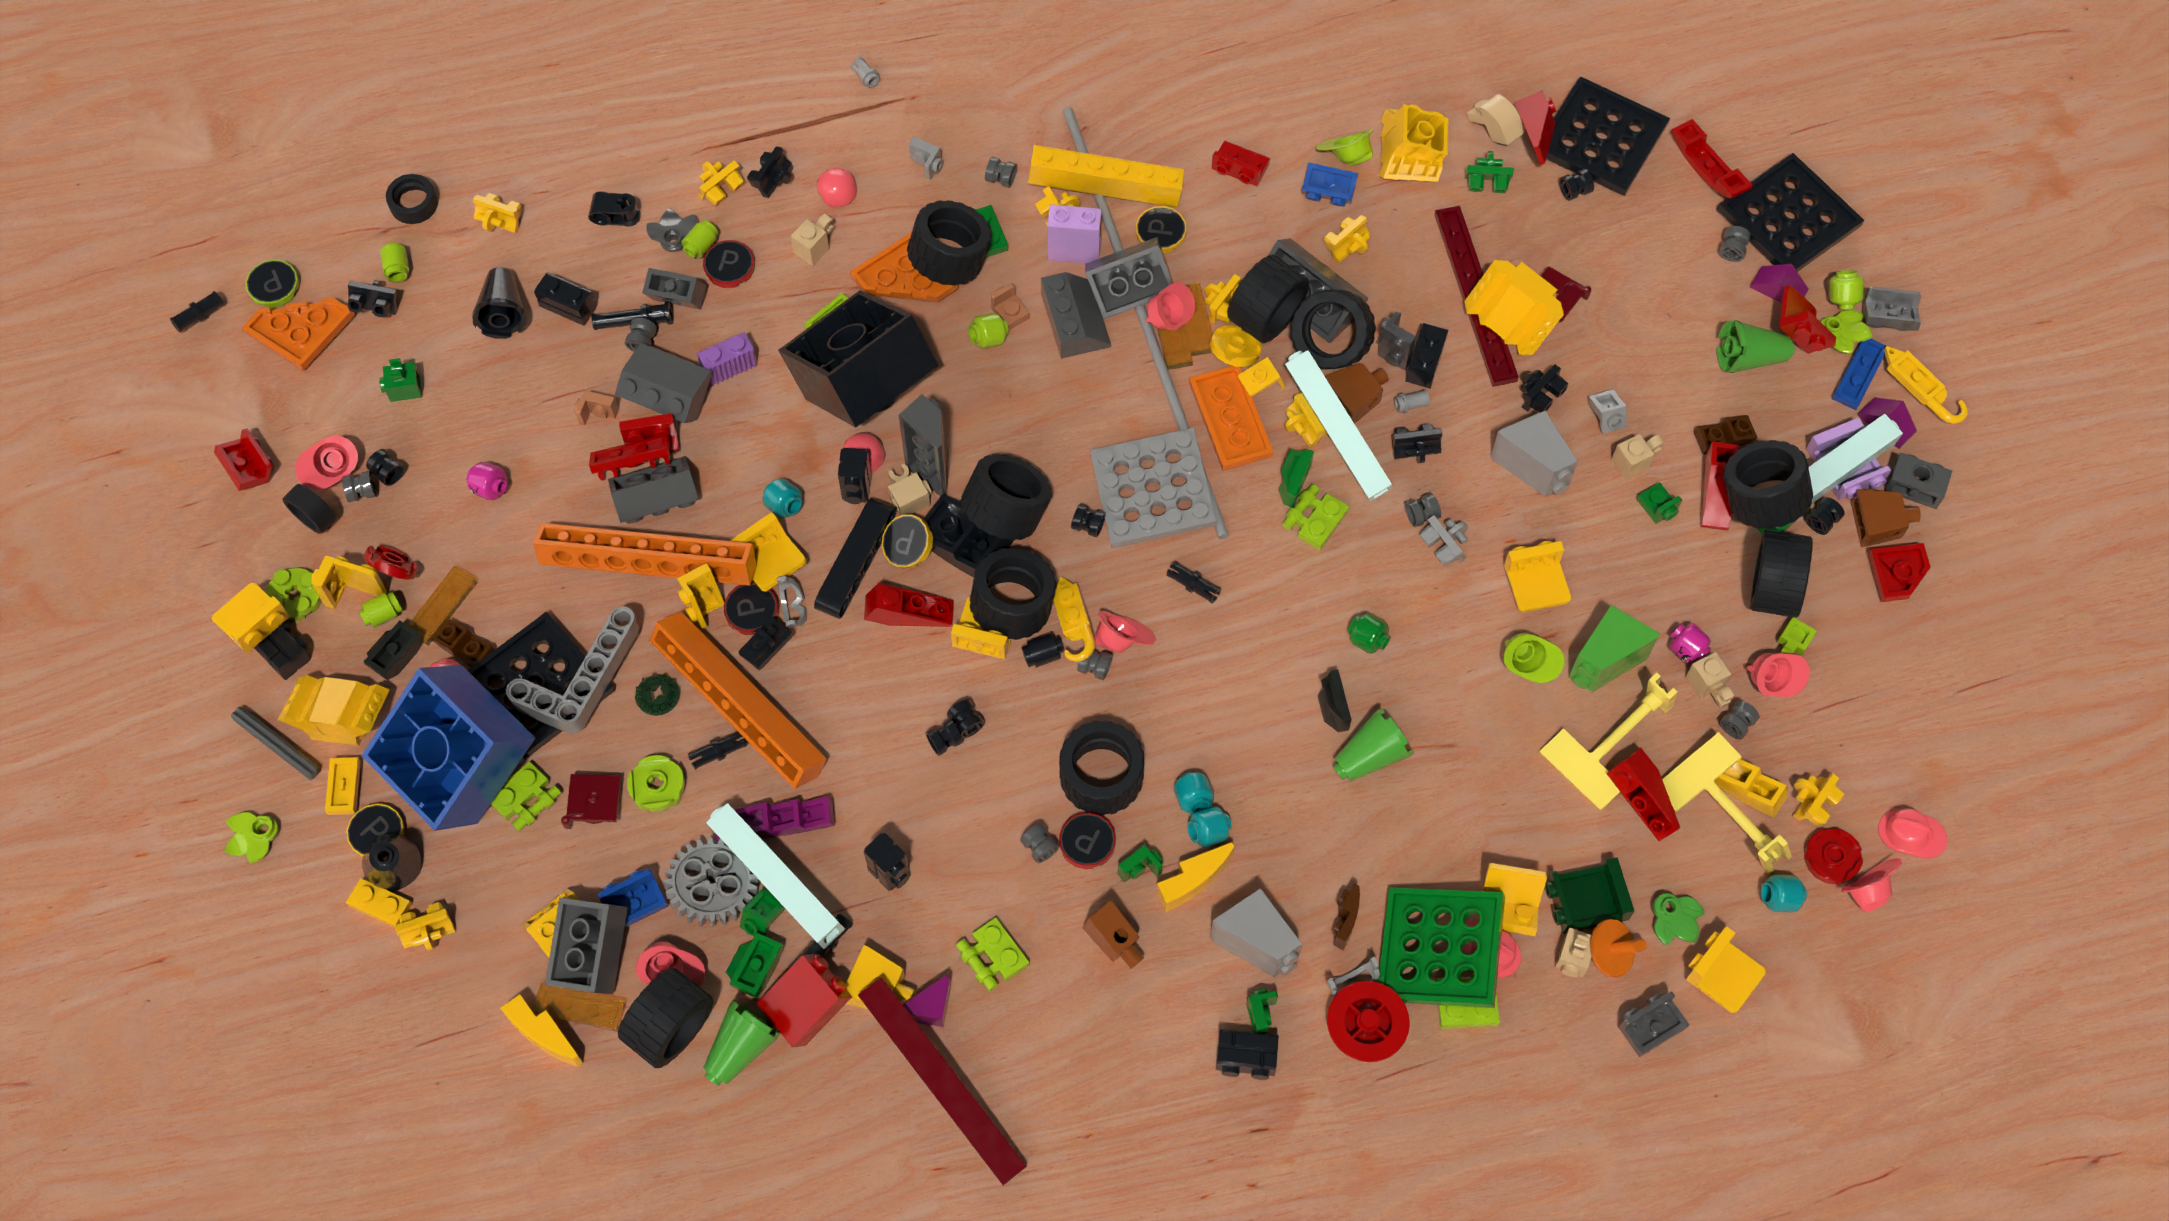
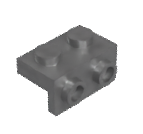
M1869 287L1862 307L1866 325L1875 328L1889 327L1897 328L1901 331H1918L1921 324L1918 312V305L1921 299L1920 292Z
M1396 311L1391 318L1387 317L1380 328L1383 333L1378 340L1380 345L1378 356L1385 359L1390 365L1405 370L1411 361L1416 336L1399 327L1401 313Z
M1672 991L1666 995L1659 992L1647 1000L1648 1006L1641 1010L1635 1007L1623 1015L1625 1020L1619 1029L1639 1057L1688 1028L1689 1023L1672 1001L1675 997Z

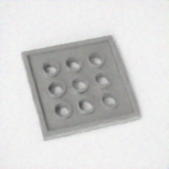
M1194 427L1090 450L1103 512L1106 513L1105 521L1111 548L1217 526ZM1171 454H1177L1181 457L1177 463H1169L1166 460ZM1149 459L1155 462L1154 466L1150 469H1144L1140 466L1144 460ZM1120 465H1125L1129 468L1128 472L1123 475L1116 474L1114 470ZM1177 477L1186 479V483L1181 487L1174 486L1172 481ZM1150 483H1157L1160 485V489L1156 492H1148L1146 486ZM1129 488L1134 491V494L1129 498H1123L1119 495L1123 489ZM1186 500L1191 502L1192 506L1188 510H1180L1177 507L1178 503ZM1156 506H1162L1166 509L1165 513L1161 516L1153 515L1151 510ZM1129 512H1136L1140 515L1134 522H1129L1125 519L1126 514Z

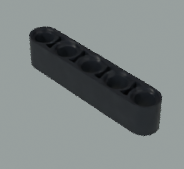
M872 497L867 501L816 596L814 609L838 619L843 617L882 544L883 533L887 525L896 516V507Z

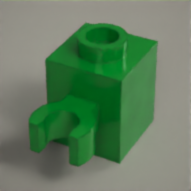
M400 358L390 359V365L383 366V377L379 378L382 393L387 394L390 402L422 398L421 376L415 362L402 364Z

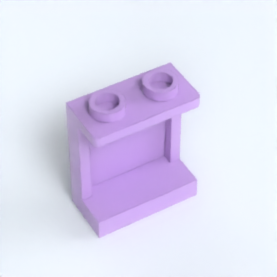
M1050 205L1047 224L1048 260L1089 263L1099 259L1101 249V209Z
M1860 418L1817 434L1812 437L1806 450L1815 463L1861 431L1864 425ZM1874 459L1833 488L1832 491L1838 501L1846 497L1852 499L1859 489H1877L1887 482L1886 479L1891 469L1889 466L1882 468L1878 461Z

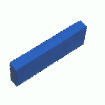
M1873 339L1861 342L1832 400L1857 410L1885 355L1884 349L1886 345Z

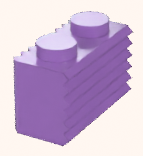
M745 332L697 352L700 366L712 370L709 381L710 386L719 384V381L723 382L724 379L728 380L729 377L733 378V375L737 376L738 373L742 374L743 371L747 372L748 369L757 366L754 348Z

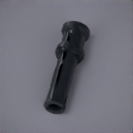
M669 301L653 306L643 304L639 309L598 314L592 313L591 315L594 330L629 326L634 318H645L654 324L667 322L670 325L673 323L672 309Z

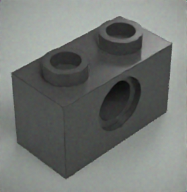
M648 268L642 293L652 300L660 302L669 301L670 304L700 310L706 284L696 277Z
M1900 453L1892 466L1885 491L1899 492L1905 499L1937 509L1945 497L1952 470L1946 469L1940 464H1932L1920 460L1914 455Z

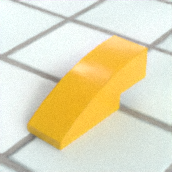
M1741 759L1715 780V783L1725 792L1772 818H1775L1788 798L1787 785L1761 774V768Z
M1232 842L1180 862L1179 875L1157 883V895L1165 913L1197 896L1219 876L1233 857L1234 845Z
M520 994L500 1008L513 1026L530 1043L543 1052L577 1067L583 1064L546 1010L535 1016Z

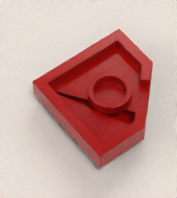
M1924 543L1871 549L1868 553L1881 602L1909 599L1931 568Z

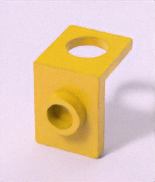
M1268 357L1238 375L1250 397L1257 395L1276 382L1279 383L1282 390L1286 388Z

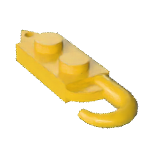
M1888 346L1885 347L1884 353L1888 363L1887 370L1924 406L1927 405L1946 423L1957 424L1965 420L1968 415L1967 405L1963 400L1958 401L1961 407V413L1958 415L1951 414L1941 404L1947 397L1945 386L1908 350L1903 352Z
M1060 577L1055 590L1054 604L1063 634L1067 640L1077 641L1083 639L1085 645L1083 651L1078 654H1071L1068 650H1065L1064 654L1070 661L1079 662L1092 655L1095 649V640L1080 588L1077 583L1072 584L1065 578Z

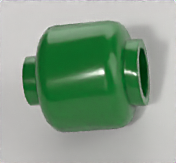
M1365 613L1362 616L1357 615L1348 628L1351 643L1369 654L1375 653L1379 649L1384 650L1391 638L1388 635V624L1370 613Z

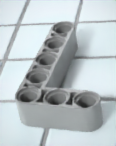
M622 606L611 612L563 696L520 678L511 681L507 685L506 694L513 708L520 713L564 732L573 734L581 731L638 633L639 626L633 611L628 607ZM623 621H630L626 626H619ZM609 644H617L613 649H605ZM596 667H603L600 672H592ZM583 690H590L587 695L578 696ZM522 692L527 693L525 697L516 699L518 694ZM552 703L549 708L540 709L543 704ZM576 714L573 719L565 720L567 715Z

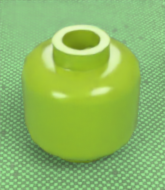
M1855 270L1837 271L1836 275L1829 280L1830 301L1838 304L1839 309L1855 308V304L1860 303L1864 299V278L1858 275Z
M997 313L976 316L968 326L970 341L980 349L1002 345L1009 332L1006 320L1002 319Z

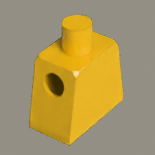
M864 945L846 982V991L852 997L846 1004L868 1009L858 997V994L880 977L883 978L902 1004L912 999L916 990L902 984L905 974L900 966Z

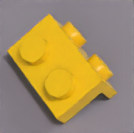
M706 563L677 578L681 590L677 591L683 604L685 606L688 605L685 611L691 622L697 621L702 629L707 627L703 616L724 605L712 571Z

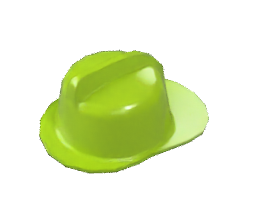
M1368 129L1354 135L1327 140L1318 144L1316 149L1332 150L1342 163L1356 165L1373 157L1369 135L1374 130Z
M1528 633L1517 634L1510 640H1505L1504 664L1512 673L1532 682L1547 683L1556 679L1562 672L1565 665L1564 654L1555 644Z

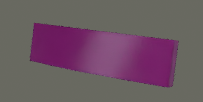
M828 796L806 802L795 799L775 805L764 802L735 809L736 813L761 839L835 826L833 802ZM716 834V841L718 842L720 837Z

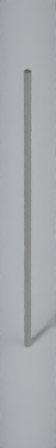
M1064 109L1063 114L1077 152L1089 154L1073 109ZM1093 194L1097 207L1101 209V218L1114 253L1124 250L1105 196ZM1145 305L1135 307L1179 431L1189 429L1151 322H1145V318L1148 317ZM1204 468L1217 526L1214 527L1218 538L1224 539L1229 534Z

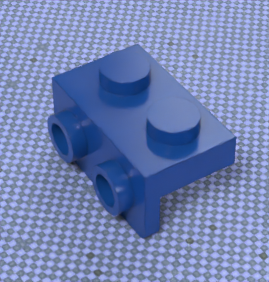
M1308 163L1304 184L1301 189L1302 194H1306L1305 198L1309 200L1320 201L1321 198L1331 200L1330 203L1333 205L1345 207L1346 203H1352L1358 173Z
M650 869L645 871L638 870L632 873L629 879L619 884H609L603 888L602 892L597 894L600 902L603 904L628 907L624 928L668 907Z

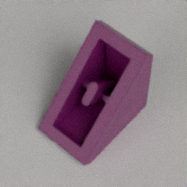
M1792 264L1762 266L1750 288L1782 303L1781 300L1785 286L1792 285L1804 297L1809 290Z
M1875 397L1858 414V417L1869 425L1886 414L1890 420L1897 423L1899 429L1903 432L1894 445L1900 449L1917 431L1904 401Z
M945 975L903 1004L916 1023L944 1027L951 991L950 979Z

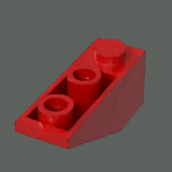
M1712 442L1705 456L1701 527L1729 530L1732 512L1723 474L1724 467L1728 463L1727 461L1739 450V445Z
M877 583L865 595L864 620L889 626L951 627L954 600Z
M1642 748L1624 758L1606 773L1659 842L1681 828L1660 772Z

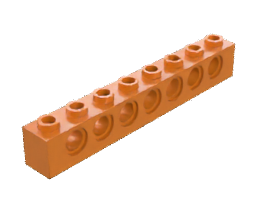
M548 523L540 524L533 542L539 565L679 578L707 563L716 582L749 586L756 568L752 543Z

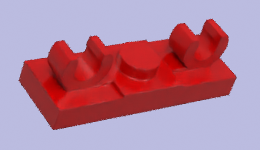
M665 434L591 452L589 460L591 473H598L599 479L603 481L605 480L604 471L611 470L616 478L620 468H633L640 463H644V461L650 460V466L656 468V458H663L666 465H670L669 436Z

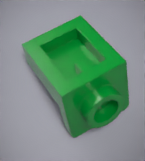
M1661 483L1654 485L1637 497V501L1655 524L1664 519L1669 521L1679 513L1678 509L1682 502L1679 496L1673 499Z
M1143 845L1118 865L1117 874L1125 883L1130 878L1134 880L1145 872V866L1147 865L1154 875L1159 877L1162 874L1163 860L1155 850L1152 849L1150 851Z
M762 889L743 908L740 928L752 936H755L756 932L767 936L768 927L785 911V907L773 894Z
M1261 989L1253 992L1252 996L1248 997L1246 1006L1253 1033L1267 1034L1268 1026L1272 1025L1269 1009H1264L1263 1007L1277 1003V991L1269 992L1268 989Z

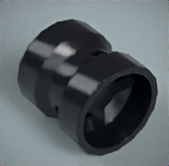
M1585 168L1577 171L1573 176L1568 174L1559 180L1561 192L1568 201L1576 199L1579 194L1586 195L1594 191L1593 178Z
M385 449L374 452L366 463L367 469L372 474L378 475L379 480L386 486H391L398 482L405 471L404 466L399 461L393 460L392 455Z
M1828 497L1821 500L1817 505L1818 509L1812 510L1806 516L1808 526L1820 535L1828 534L1833 528V523H1838L1845 515L1843 507L1836 500Z
M1079 504L1072 519L1071 529L1087 531L1088 535L1097 538L1104 525L1106 513L1099 510L1092 511L1088 506Z
M969 699L956 703L947 712L948 718L956 723L962 738H968L976 734L984 726V721L981 716L974 713L975 707Z
M951 719L944 721L938 729L932 728L925 732L932 749L938 756L944 754L948 747H956L963 743L962 736Z

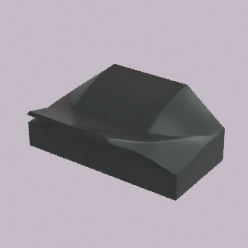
M399 620L391 630L385 631L367 652L368 657L363 662L384 679L389 680L398 675L417 654L423 637L420 633Z
M1332 670L1327 677L1321 680L1323 687L1318 694L1323 720L1337 732L1348 731L1352 719L1339 670Z

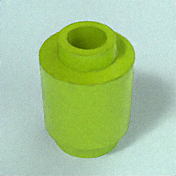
M706 220L696 223L681 241L685 254L691 258H702L717 240V228Z
M395 242L386 244L380 250L383 274L390 282H402L407 279V274L409 273L406 248Z
M392 591L388 594L384 592L362 603L363 609L359 613L366 626L372 624L373 628L397 617V613L403 610Z

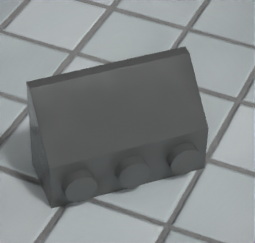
M1158 237L1085 264V273L1103 319L1148 303L1161 290L1174 283Z
M1067 272L1042 277L1041 295L1061 359L1111 347L1101 311L1088 279Z
M642 342L622 369L615 395L663 415L672 413L673 418L682 423L698 420L712 370Z
M685 456L670 460V465H666L663 462L656 464V468L650 466L608 479L620 523H635L640 521L642 516L649 514L653 516L662 515L669 508L676 506L685 508L693 505L694 501L699 500Z
M559 897L545 985L592 993L613 994L628 907Z

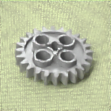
M709 837L707 844L704 845L700 839H697V847L695 848L687 843V852L684 853L678 850V860L670 859V867L672 869L665 870L668 879L664 880V886L668 889L665 891L666 898L672 899L670 901L671 908H678L679 917L688 914V923L698 918L700 927L703 926L705 920L710 921L711 927H714L716 920L719 919L723 925H726V917L728 916L736 921V912L740 911L742 913L743 908L746 906L744 903L748 904L753 899L751 895L758 893L757 886H755V884L759 883L758 878L728 846L724 845L721 838L717 844H714L712 837ZM721 862L728 864L724 868L715 867L716 864ZM690 871L700 872L699 875L693 877L687 875ZM727 887H733L736 889L732 893L723 892V890ZM701 895L708 897L707 900L702 902L695 900L696 897Z

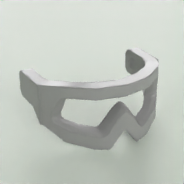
M787 576L777 577L787 629L802 626L807 618V609L800 606L801 602L805 599L800 586L793 579L787 578ZM789 587H793L797 598L791 603L790 607L800 611L799 620H790L784 593V590Z
M1372 957L1368 963L1349 974L1334 980L1332 978L1328 979L1326 984L1335 997L1339 992L1338 984L1358 976L1365 970L1372 976L1369 981L1377 982L1380 975L1379 963L1375 957Z

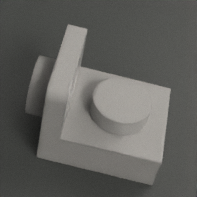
M913 137L909 143L910 158L916 163L924 165L925 177L931 180L933 175L938 173L943 165L940 147Z
M1613 389L1589 396V405L1600 419V431L1603 434L1623 429L1627 426L1626 405Z

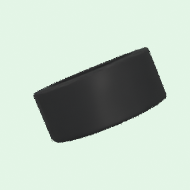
M402 175L394 179L386 191L388 207L394 218L402 223H422L429 219L436 211L438 205L436 192L430 181L422 175ZM420 190L426 193L425 200L416 207L403 208L397 204L398 199L408 191Z
M296 484L282 498L288 510L299 521L318 534L323 533L336 519L331 508L304 485Z

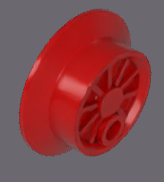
M1360 981L1350 984L1336 994L1328 1009L1327 1028L1333 1043L1342 1053L1354 1060L1361 1062L1385 1060L1400 1050L1409 1033L1410 1019L1405 1003L1395 991L1381 983Z

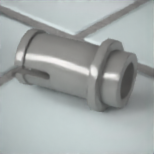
M862 57L854 59L858 67L853 62L850 67L861 78V83L869 88L876 86L880 80L879 73L875 69H871Z
M1426 389L1409 394L1399 393L1394 398V404L1397 412L1405 414L1410 409L1430 405V398Z

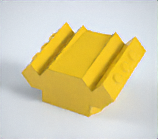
M1403 104L1400 109L1385 108L1380 121L1384 126L1380 134L1382 148L1379 162L1382 163L1379 176L1384 179L1438 182L1443 169V159L1448 155V118L1444 117L1440 112L1424 111L1413 104Z
M1494 260L1464 301L1467 314H1478L1480 325H1486L1501 336L1505 344L1517 345L1519 355H1533L1564 315L1561 302L1556 299L1557 289L1523 262L1514 266L1509 261Z
M304 675L298 678L278 720L303 730L312 740L359 746L366 734L370 733L389 693V689L378 684L368 686L358 681L329 677L316 679L309 675Z

